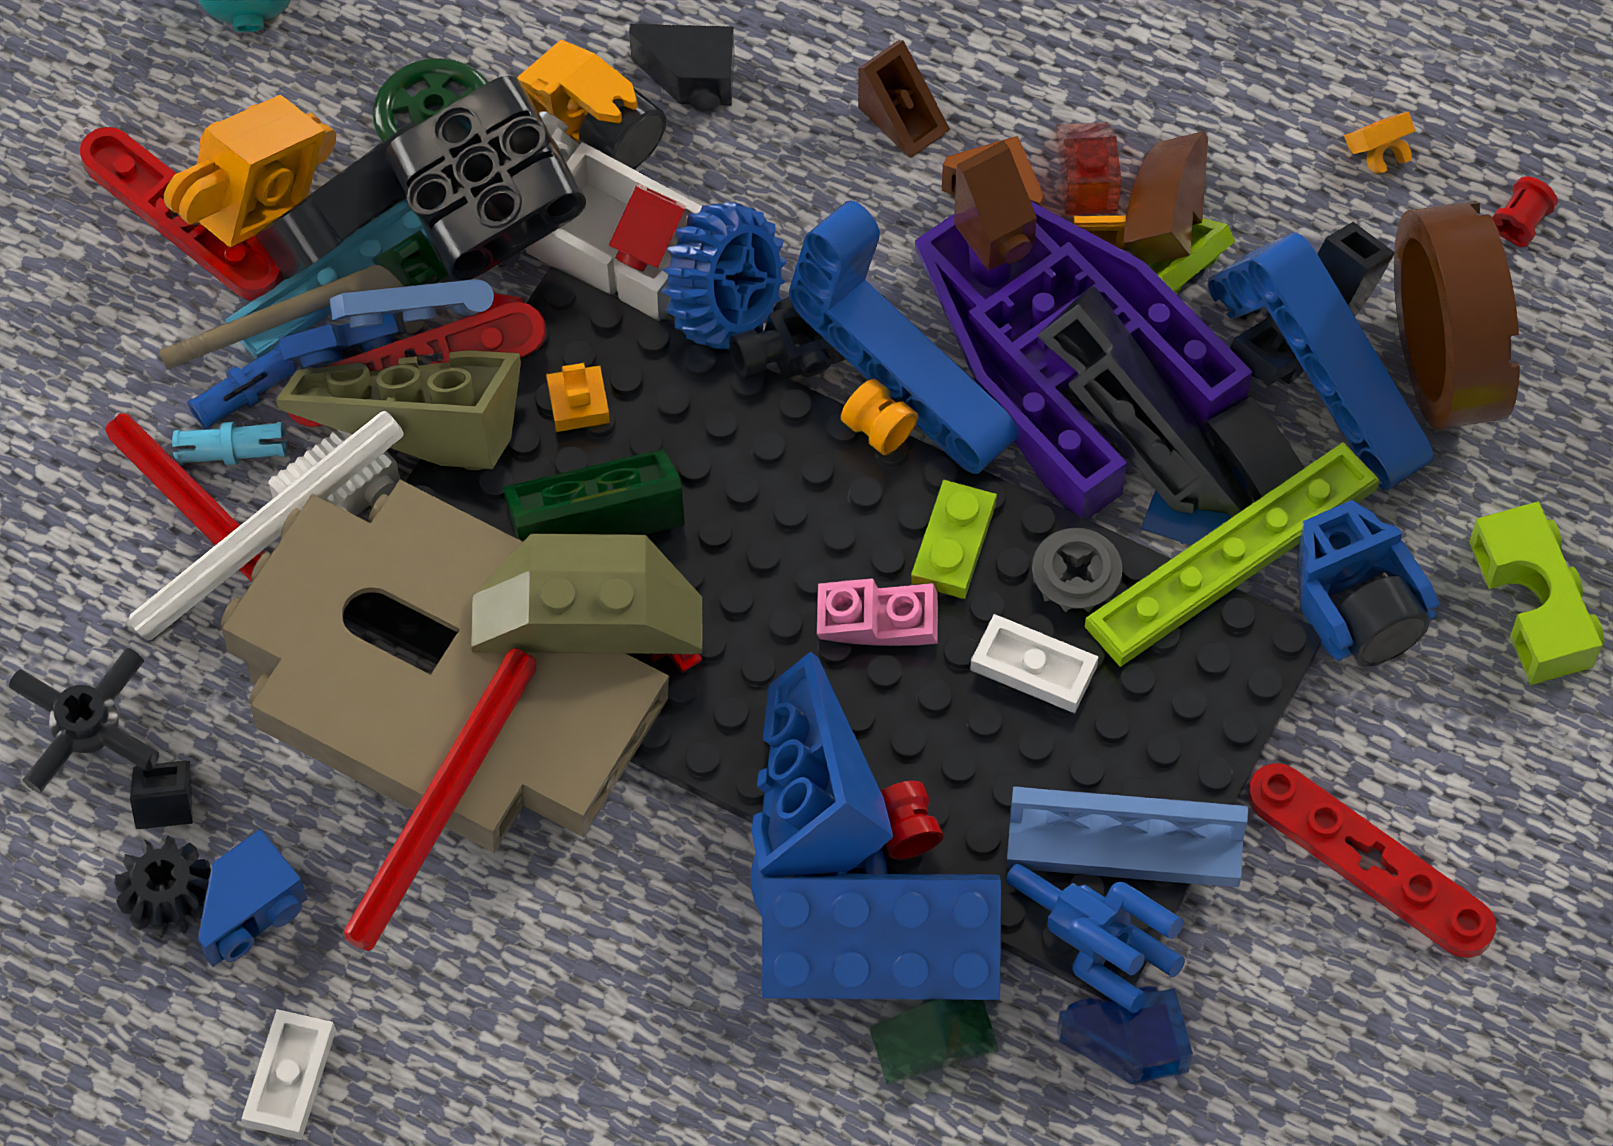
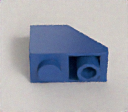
M261 829L212 864L198 937L204 956L212 967L224 959L227 962H232L242 957L253 946L254 937L271 925L278 928L291 922L302 909L301 904L307 900L301 878Z

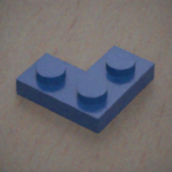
M402 313L382 315V325L350 328V323L343 325L328 324L279 338L284 360L300 361L302 368H319L344 360L341 351L362 346L363 352H367L394 342L393 337L407 333Z

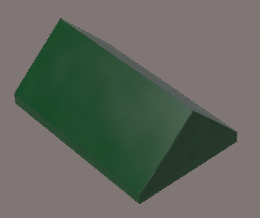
M664 449L503 487L515 537L522 542L530 534L647 535L685 525L681 480Z

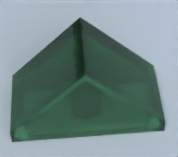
M943 999L930 1001L869 1027L886 1085L999 1052L984 1000Z

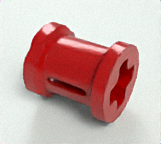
M1530 176L1521 177L1515 182L1512 189L1513 196L1506 206L1499 208L1492 217L1499 236L1518 247H1527L1536 235L1535 228L1541 219L1553 213L1558 205L1557 195L1553 189L1545 182Z

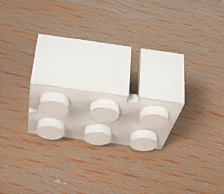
M582 142L566 163L585 195V209L571 222L527 247L526 253L611 295H614L617 291L621 301L658 321L661 318L665 319L669 314L666 312L671 298L661 291L668 284V274L662 270L670 265L671 255L668 250H666L658 269L648 264L643 272L615 259L618 250L608 245L637 183L687 205L677 228L686 227L688 214L700 212L702 206ZM676 230L668 247L676 246L678 242Z

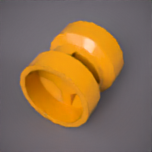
M875 378L863 383L852 394L841 413V421L853 431H863L869 436V444L882 455H888L895 451L911 434L918 420V413L903 401L895 402L891 399L890 390Z

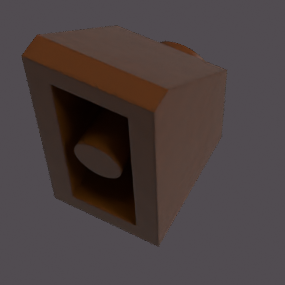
M1003 140L957 164L954 225L988 271L1003 263L1012 264L1024 258L1035 245L1037 217L1010 148Z

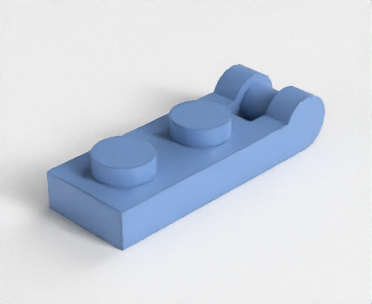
M475 279L341 293L330 298L332 320L349 319L350 328H362L382 325V315L403 313L404 322L436 319L435 309L450 308L454 314L460 317H468L487 310L493 302L494 293L487 282Z

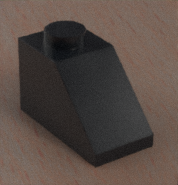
M630 24L631 60L679 104L692 105L700 110H712L719 105L732 106L735 60L734 27Z

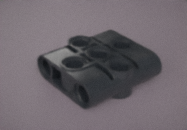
M502 76L488 82L398 136L391 142L386 151L387 159L407 196L409 207L419 218L445 270L454 281L472 280L571 222L581 214L586 206L585 195L563 158L560 148L549 133L521 80L515 76Z

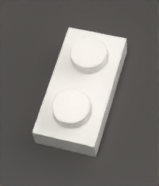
M994 614L971 659L970 670L1075 713L1097 668L1098 656Z
M276 1010L242 1115L244 1127L302 1140L336 1032L333 1022Z

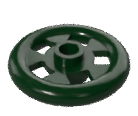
M432 58L408 64L393 73L379 89L373 106L375 130L381 141H384L401 129L397 128L395 124V113L408 110L410 120L418 125L487 84L488 81L471 66L451 59ZM421 81L428 85L429 88L418 92L414 97H411L406 91L409 87ZM451 81H454L464 86L467 90L460 97H457L445 87ZM434 104L443 106L437 111L427 110L429 106Z

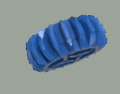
M732 202L702 205L700 212L688 214L686 227L676 229L678 242L676 246L667 248L671 255L669 267L662 270L668 274V284L661 292L670 296L671 300L666 312L675 316V328L683 331L687 339L694 340L697 344L707 345L711 348L723 350L729 348V337L731 335L750 329L755 330L756 333L762 332L763 324L767 323L769 313H772L774 305L781 301L778 295L780 285L787 282L781 277V268L788 260L779 255L784 240L774 235L776 231L775 223L767 221L763 212Z

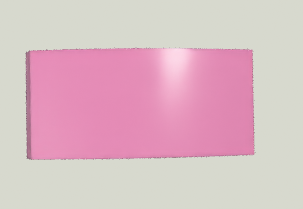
M873 579L818 584L817 635L822 640L863 645L902 646L938 644V592L933 583L878 588Z

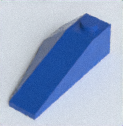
M809 652L773 681L768 689L763 740L770 745L768 768L758 772L757 787L765 792L762 812L753 815L751 831L759 871L767 877L851 871L867 857L877 853L885 843L893 838L884 797L819 658L812 652Z

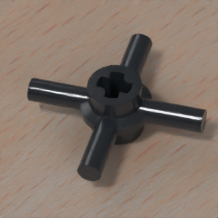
M126 648L95 688L87 685H75L60 693L22 669L13 675L9 688L50 713L49 726L54 737L52 743L22 779L29 788L37 793H41L73 752L92 753L104 746L145 771H150L155 766L159 758V752L118 728L119 715L113 702L144 663V659L137 652Z

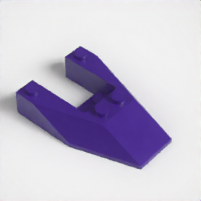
M1031 201L1037 217L1034 247L1021 260L1012 264L1003 263L988 271L954 225L953 214L916 239V251L975 382L1012 417L1019 433L1015 443L1043 485L1065 509L1077 514L1080 519L1091 518L1123 494L1127 462L1061 394V392L1069 387L1068 383L1078 372L1047 346L1038 334L1089 287L1094 286L1097 288L1205 434L1208 433L1203 424L1205 421L1248 396L1252 371L1144 261Z

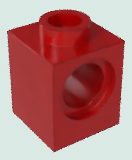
M637 183L608 245L618 250L615 259L643 272L648 264L658 269L687 205Z

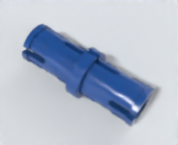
M278 344L271 351L243 368L239 369L237 366H234L226 371L227 378L196 398L188 400V407L205 430L209 429L213 424L245 404L251 408L259 403L258 396L289 376H293L297 368L293 361L284 360L280 344ZM261 374V378L251 383L247 387L243 388L242 390L232 395L228 399L223 400L224 396L228 395L232 391L243 386L251 379Z

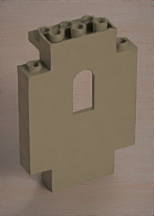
M402 480L398 481L389 496L382 494L377 499L370 512L368 522L311 494L301 510L295 508L288 515L281 530L282 539L272 554L264 553L256 563L251 575L252 584L242 599L235 597L227 606L221 619L227 652L247 662L251 684L255 685L249 698L255 728L414 811L508 653L472 652L473 594L523 542ZM364 593H381L458 633L430 675L353 635L343 622V613L348 603L356 596ZM525 652L536 659V671L446 823L445 828L495 853L524 806L584 837L668 699V675L625 653Z

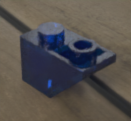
M1154 986L1139 988L1146 993V1001L1136 1013H1131L1115 1001L1101 1003V1000L1098 998L1082 999L1070 1004L1067 1010L1059 1011L1057 1025L1059 1041L1130 1084L1189 1073L1193 1052L1175 988L1159 991Z

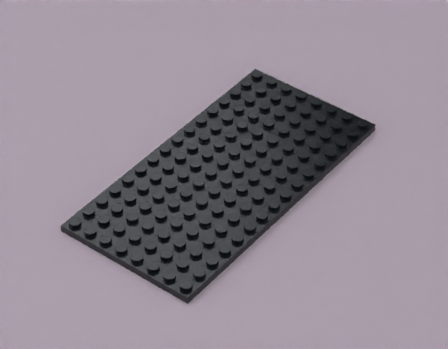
M550 267L526 302V304L533 306L541 313L545 320L546 335L544 342L537 351L520 358L521 366L512 435L493 469L467 470L463 467L441 466L420 459L405 482L516 538L503 487L664 449L681 480L685 525L647 534L646 536L702 596V654H699L702 661L682 673L668 655L652 663L646 653H625L669 676L668 699L630 762L752 823L753 815L762 812L765 792L757 787L758 772L768 768L770 745L763 740L769 685L805 655L812 652L821 662L880 791L900 782L920 781L924 784L930 799L929 806L927 807L928 815L938 820L943 833V840L938 846L929 852L910 859L896 860L890 858L885 845H883L882 850L885 855L888 874L999 875L1001 880V948L1124 1010V1007L1074 974L1073 963L1079 950L1049 931L1047 923L1051 911L1006 882L1007 874L1011 869L1006 868L1013 787L1235 805L1322 644L1313 625L1234 588L1120 667L1085 628L1086 617L1107 604V602L1104 601L1095 605L1088 613L1084 608H1071L1064 612L1059 604L1051 600L1044 601L1042 592L1037 584H1033L1032 564L1035 552L1048 536L1060 530L1084 528L1103 535L1115 546L1122 562L1121 583L1113 593L1110 601L1170 561L1171 558L1086 518L1080 519L1077 514L984 470L978 474H972L959 466L944 451L910 435L895 451L888 455H882L869 444V436L863 431L855 432L841 421L844 404L789 378L784 379L783 375L768 368L765 371L742 377L734 366L730 350L716 349L707 345L697 344L694 340L687 339L686 334L676 329L674 324L662 318L658 321L621 301L619 298L556 268ZM584 363L585 368L600 366L610 423L556 432L546 374L563 372L562 366ZM943 480L997 494L996 506L965 599L938 592V644L902 646L863 645L819 639L817 635L818 584L873 579L878 588L912 585L911 574ZM1090 562L1086 565L1082 564L1077 568L1069 563L1066 564L1067 575L1063 582L1071 581L1075 577H1080L1084 581L1088 580L1086 574ZM376 592L356 596L348 603L343 613V618L436 665L458 633L398 601ZM994 614L1098 656L1097 668L1075 713L970 670L971 659ZM853 868L851 871H848L852 874H865L864 869ZM1031 870L1062 891L1071 884L1076 886L1085 884L1105 898L1113 884L1124 882L1174 914L1177 913L1192 885L1191 883ZM1130 914L1131 924L1156 940L1162 941L1164 935ZM1108 960L1105 961L1103 966L1137 987L1149 963L1144 960L1142 967L1134 975H1129Z

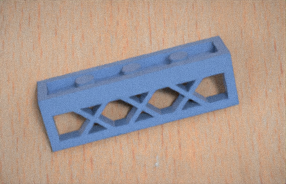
M1013 787L1006 868H1012L1015 864L1019 863L1029 870L1239 887L1242 873L1243 839L1248 821V806Z

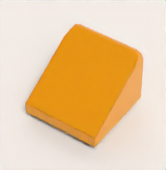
M1126 216L1071 217V223L1121 250L1125 249L1123 237Z

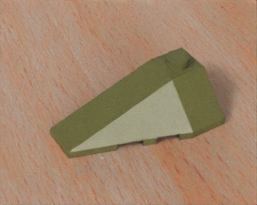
M467 350L450 352V362L418 365L417 356L399 358L398 365L384 370L369 371L368 367L363 363L296 370L277 397V407L285 412L351 435L377 414L386 411L397 421L404 433L402 438L390 448L441 466L463 467L467 470L493 469L512 435L521 366L520 354Z

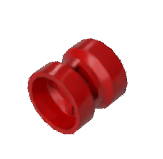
M913 780L904 781L881 790L893 833V838L884 844L890 858L896 860L910 859L929 852L940 844L943 840V833L938 820L928 815L927 807L929 806L930 799L923 783Z

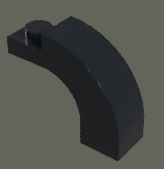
M1354 221L1327 236L1317 253L1355 317L1376 288L1395 254L1393 250ZM1271 315L1235 337L1230 346V349L1252 371V377L1261 380L1268 386L1279 379L1290 384L1304 372V369Z

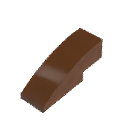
M1204 131L1156 142L1146 155L1138 171L1127 209L1123 244L1134 257L1144 261L1147 265L1190 255L1192 225L1200 224L1203 220L1208 136Z

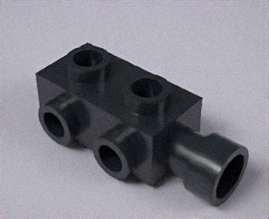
M789 297L779 301L773 307V312L769 313L764 331L756 333L755 330L750 329L729 337L731 358L736 370L742 377L765 371L767 364L773 362L777 363L784 379L802 374L804 377H811L824 372L831 364L846 360L796 312Z

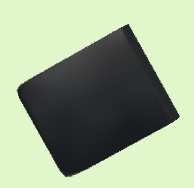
M190 761L156 763L150 771H145L138 766L133 767L130 803L136 830L193 824Z

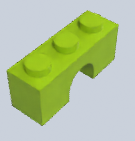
M1539 501L1476 518L1469 544L1488 588L1492 589L1506 584L1523 585L1534 591L1542 603V606L1537 609L1518 614L1510 635L1530 685L1593 668L1604 645L1603 628L1595 614L1589 615L1582 600L1583 586L1581 578L1575 567L1567 566L1561 552L1562 539L1556 522L1553 519L1547 520Z

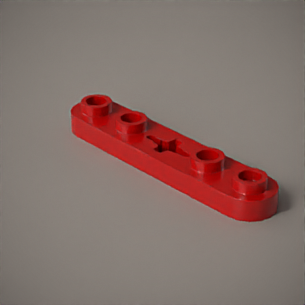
M103 127L88 133L82 140L79 151L87 174L235 294L245 300L253 301L274 289L283 281L282 272L255 235L229 247L199 222L195 223L197 227L194 228L193 224L189 225L180 216L173 219L170 209L164 203V193L170 180L177 173L128 134L118 128Z
M522 302L507 303L324 367L363 363L368 367L369 371L384 370L398 365L399 358L408 357L407 352L415 349L418 356H432L442 353V360L430 364L450 362V352L467 350L519 353L520 358H523L537 351L544 342L546 335L545 320L541 313L529 304ZM288 413L290 418L300 425L307 427L325 426Z
M1272 763L1262 766L1254 773L1248 788V801L1251 809L1264 821L1447 952L1457 957L1471 958L1481 955L1489 948L1496 933V920L1492 911L1478 898L1296 769L1286 764ZM1346 841H1351L1352 846L1347 844ZM1374 848L1382 853L1380 863L1386 869L1381 870L1374 865L1367 871L1359 866L1361 856L1355 850H1361L1367 854Z

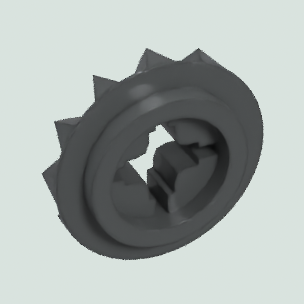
M1084 528L1060 530L1048 536L1037 548L1032 564L1033 584H1037L1042 592L1044 601L1051 600L1059 604L1064 612L1071 608H1084L1089 613L1095 605L1104 601L1108 603L1118 585H1120L1122 577L1121 558L1115 546L1106 537L1095 531ZM1090 562L1086 574L1088 580L1084 581L1080 577H1075L1071 581L1063 582L1067 575L1066 564L1069 563L1077 568L1082 564L1086 565Z

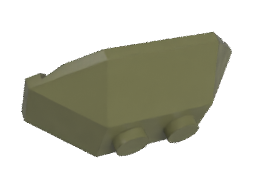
M530 534L473 594L472 652H508L513 648H517L524 652L702 654V596L646 535Z

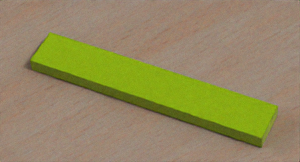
M1342 442L1086 617L1085 628L1120 667L1298 545L1304 520L1351 500L1356 503L1360 502L1377 490L1380 480Z

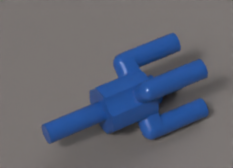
M1019 863L1015 864L1008 872L1006 882L1051 911L1047 923L1049 931L1079 950L1073 963L1074 974L1131 1013H1136L1142 1008L1146 1001V993L1103 966L1106 960L1129 975L1136 974L1142 967L1144 960L1170 977H1175L1182 970L1185 958L1131 924L1130 914L1169 939H1173L1179 934L1183 926V919L1127 883L1117 882L1113 884L1105 898L1085 884L1082 886L1071 884L1062 891Z

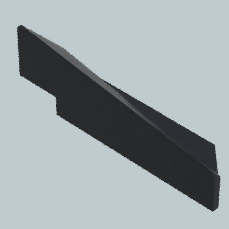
M1091 286L1039 332L1038 336L1078 372L1068 383L1069 387L1173 511L1193 514L1196 510L1201 509L1227 513L1233 518L1252 504L1251 496L1096 287Z

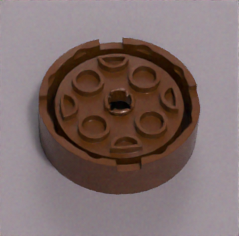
M1477 201L1407 210L1401 216L1396 232L1394 246V292L1401 346L1418 406L1426 421L1437 430L1505 420L1511 415L1517 399L1520 366L1517 362L1509 363V360H1511V336L1519 335L1511 274L1503 244L1490 214L1478 216L1480 214V203Z

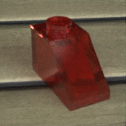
M1108 122L1056 124L1065 216L1118 213L1122 180L1117 137Z

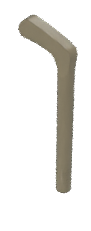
M372 265L208 330L203 334L201 333L190 339L160 349L159 352L166 369L169 370L197 357L204 356L210 352L217 351L330 306V298L341 293L404 286L383 266ZM425 321L404 322L406 331L409 334L418 332L425 323Z

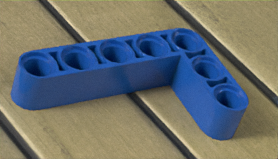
M852 200L846 201L805 236L789 288L791 304L796 312L868 380L877 379L890 390L891 399L895 402L903 401L918 413L916 425L959 466L972 474H978L1018 439L1019 433L1016 424L1003 407L865 280L880 238V230L874 217L865 207Z
M1290 233L1249 252L1208 279V290L1212 299L1215 302L1220 300L1230 312L1226 315L1230 319H1236L1266 306L1353 453L1380 479L1382 483L1378 486L1382 490H1390L1433 461L1434 454L1428 438L1316 251L1304 236L1299 233Z

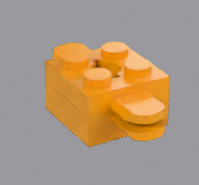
M282 95L275 96L260 104L251 105L246 110L222 121H216L205 128L200 138L201 147L197 164L172 177L164 193V203L171 211L178 213L181 219L189 225L199 222L225 244L232 247L256 235L309 195L316 165L326 161L333 151L337 137L336 132L329 125L321 123L320 118L312 112L305 114Z

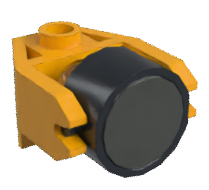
M562 39L517 77L521 80L539 114L543 111L557 117L568 125L569 128L566 134L579 145L583 142L634 170L651 156L660 143L666 129V116L664 112L633 88L629 80L595 53Z

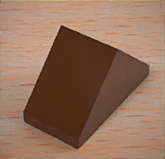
M904 40L896 41L858 68V108L909 158L950 130Z

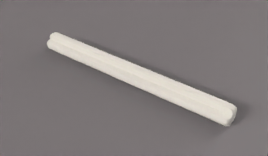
M382 411L132 612L129 621L135 631L148 641L170 626L280 537L282 527L288 515L295 508L301 510L311 494L324 500L327 499L400 440L404 433L397 421L388 412Z

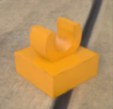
M1408 111L1389 116L1344 135V138L1352 154L1368 151L1366 157L1368 168L1374 173L1379 174L1388 171L1383 160V153L1387 148L1394 153L1396 160L1400 164L1411 161V149L1400 138L1415 132L1416 129Z
M584 363L562 366L563 372L546 374L556 432L610 423L600 366L585 368Z

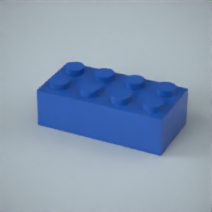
M802 874L774 877L764 875L762 879V998L1000 1000L1001 880L999 875Z

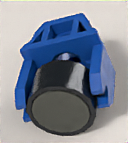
M1353 500L1303 521L1297 553L1300 610L1308 623L1313 625L1321 639L1322 645L1334 659L1341 661L1352 654L1358 664L1362 666H1376L1403 654L1414 646L1427 632L1430 621L1436 619L1437 615L1434 609L1438 608L1440 604L1431 582L1405 543L1401 540V530L1394 525L1380 522L1373 512ZM1383 573H1386L1388 576L1360 588L1349 596L1338 609L1329 598Z

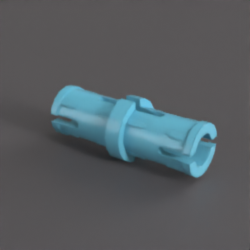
M283 421L274 424L237 427L235 422H224L221 424V428L174 430L172 447L196 446V448L180 449L173 452L174 460L179 465L223 460L225 465L239 464V459L286 457L288 452L287 441H264V439L286 436V427Z

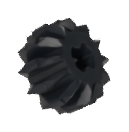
M168 835L161 849H154L153 844L144 839L142 844L144 855L139 858L134 855L125 854L123 863L128 872L115 875L114 884L117 891L121 892L116 900L119 909L125 915L131 914V923L139 931L151 924L154 934L162 938L168 929V923L174 922L177 930L186 934L188 924L185 916L190 914L192 917L202 919L204 904L202 902L206 900L209 885L208 879L212 869L208 860L198 859V850L190 842L178 849L175 839ZM169 880L174 881V885L170 889L165 890L163 885H161L160 891H155V887L160 882L164 881L168 887Z

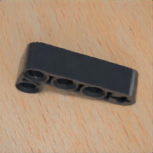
M414 121L409 122L255 235L286 279L320 260L339 246L345 237L405 194L387 159L386 151L393 140L416 126Z

